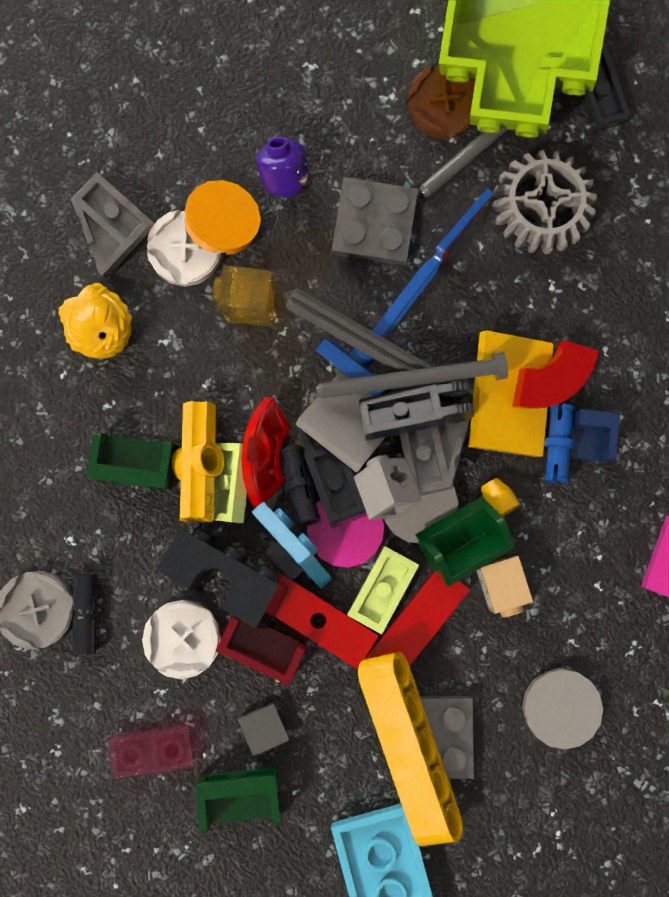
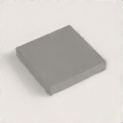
M340 371L332 381L351 378ZM369 392L330 398L317 397L295 423L356 473L385 439L383 437L366 441L359 400L372 397L373 395Z

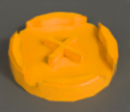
M225 180L208 181L197 186L189 195L184 210L185 228L192 240L204 250L215 254L217 251L221 253L227 252L226 255L236 254L248 248L258 233L261 220L258 205L251 194L238 184Z

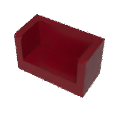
M232 615L216 652L289 686L306 650L307 643L271 626H268L267 629H255Z

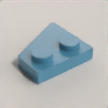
M262 502L252 511L254 516L320 589L332 580L331 576L313 556L319 550L303 533L297 538L290 531L295 524L280 508L273 513Z

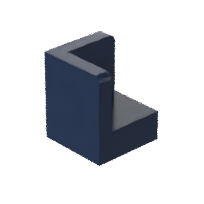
M586 409L574 412L572 439L576 442L575 449L571 450L570 459L597 462L616 460L620 413Z

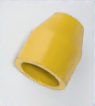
M498 478L489 481L481 487L482 497L502 517L521 505L511 488Z

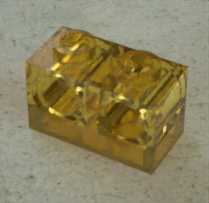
M223 266L222 278L216 277L214 281L213 301H217L218 310L222 311L227 322L272 326L276 292L272 271Z

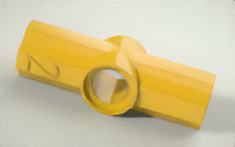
M190 401L183 403L182 448L177 449L172 457V469L176 477L181 480L180 521L189 523L213 521L215 477L220 475L224 469V455L220 447L215 444L216 404L210 402Z

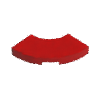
M569 341L560 342L554 357L545 366L538 369H519L512 407L539 409L554 406L569 399L578 392L589 378L599 351Z
M265 397L259 403L249 420L243 439L241 456L242 475L248 497L253 506H259L262 502L266 503L285 483L280 469V451L283 440L291 428L274 397Z

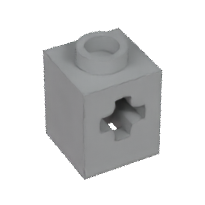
M387 455L377 456L366 463L367 467L354 476L369 520L397 518L422 502L406 458L389 459Z

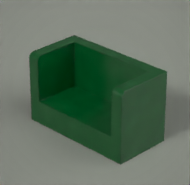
M94 432L87 478L171 490L174 472L172 469V457L177 450V444L170 441L156 442Z
M482 496L415 534L427 563L447 587L515 548L505 519Z
M278 766L199 776L195 784L200 833H208L212 824L272 817L273 825L281 824L283 812Z

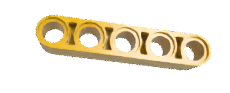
M395 652L362 660L358 667L359 682L415 842L419 846H428L460 841L463 834L461 814L406 657L401 652Z

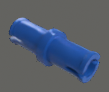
M559 404L550 406L549 438L544 440V447L548 448L546 477H544V481L557 484V481H560V484H569L571 450L575 449L576 442L572 439L575 406L563 404L562 408H559Z

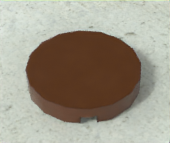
M434 64L426 67L415 77L409 89L408 111L412 122L422 133L435 139H452L464 135L474 126L470 122V113L476 79L469 78V81L464 83L453 82L446 79V75H440L439 65L435 66Z

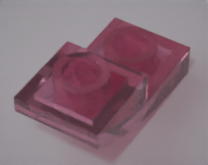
M188 726L161 728L107 737L113 780L153 772L155 775L194 766Z

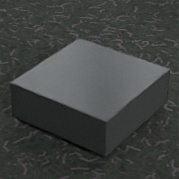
M275 701L238 718L253 756L290 740Z

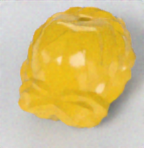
M101 283L86 286L77 297L65 300L64 304L59 307V316L61 318L60 321L64 325L66 342L70 344L73 351L80 352L84 356L106 359L123 352L127 346L132 329V315L128 312L127 305L121 301L120 297L116 293L110 292ZM101 332L106 333V336L104 338L99 337V334Z

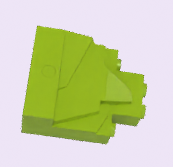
M448 0L439 58L440 75H446V79L459 83L468 82L469 78L476 79L470 113L471 125H476L477 130L481 132L499 133L500 128L516 130L515 134L518 136L535 138L539 136V133H547L555 87L562 88V92L569 95H584L586 91L593 92L597 81L610 0Z

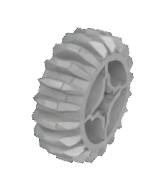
M543 149L537 153L536 159L528 152L523 155L521 163L516 160L511 162L508 168L509 172H502L499 178L501 185H497L493 192V195L498 200L494 201L492 209L496 212H501L495 220L496 225L507 224L508 227L503 232L504 238L515 234L518 237L514 244L515 247H520L526 241L529 243V253H534L539 245H541L545 255L550 254L553 246L559 251L565 250L568 242L575 244L581 238L580 233H585L589 229L590 223L588 220L592 219L596 213V209L590 205L594 204L597 200V194L587 192L593 186V180H582L581 177L586 172L585 167H580L577 170L573 169L571 166L574 163V158L569 157L564 163L560 161L559 151L554 152L551 159L547 158ZM536 178L533 191L525 192L523 196H515L516 188L521 183ZM554 181L559 183L564 189L557 187ZM545 204H551L548 209L545 207ZM572 208L570 221L560 227L553 228L552 222L556 218V213H562L565 209ZM522 215L530 216L535 221L536 226L528 222Z

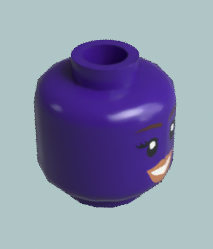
M283 136L274 137L267 141L266 145L258 152L256 163L262 185L266 191L282 198L292 197L301 192L309 180V167L305 150L299 142Z

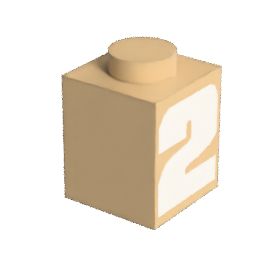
M510 555L500 558L476 570L489 611L495 614L500 612L502 618L524 612L523 605L533 602L519 556Z

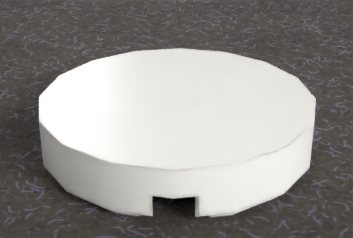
M171 211L159 218L149 231L147 239L148 260L157 274L171 284L180 286L200 284L211 277L220 265L222 253L218 251L216 254L208 252L196 244L186 231L184 211Z
M183 599L166 603L154 612L145 625L142 642L145 656L160 673L166 677L185 679L195 677L211 666L219 652H216L222 636L219 622L208 608L199 602Z

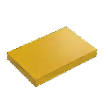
M487 330L480 332L477 361L492 359L493 353L504 352L508 365V378L496 380L494 375L475 377L473 395L475 415L471 419L468 447L531 457H543L548 407L520 409L512 407L519 369H538L545 366L552 359L554 343Z

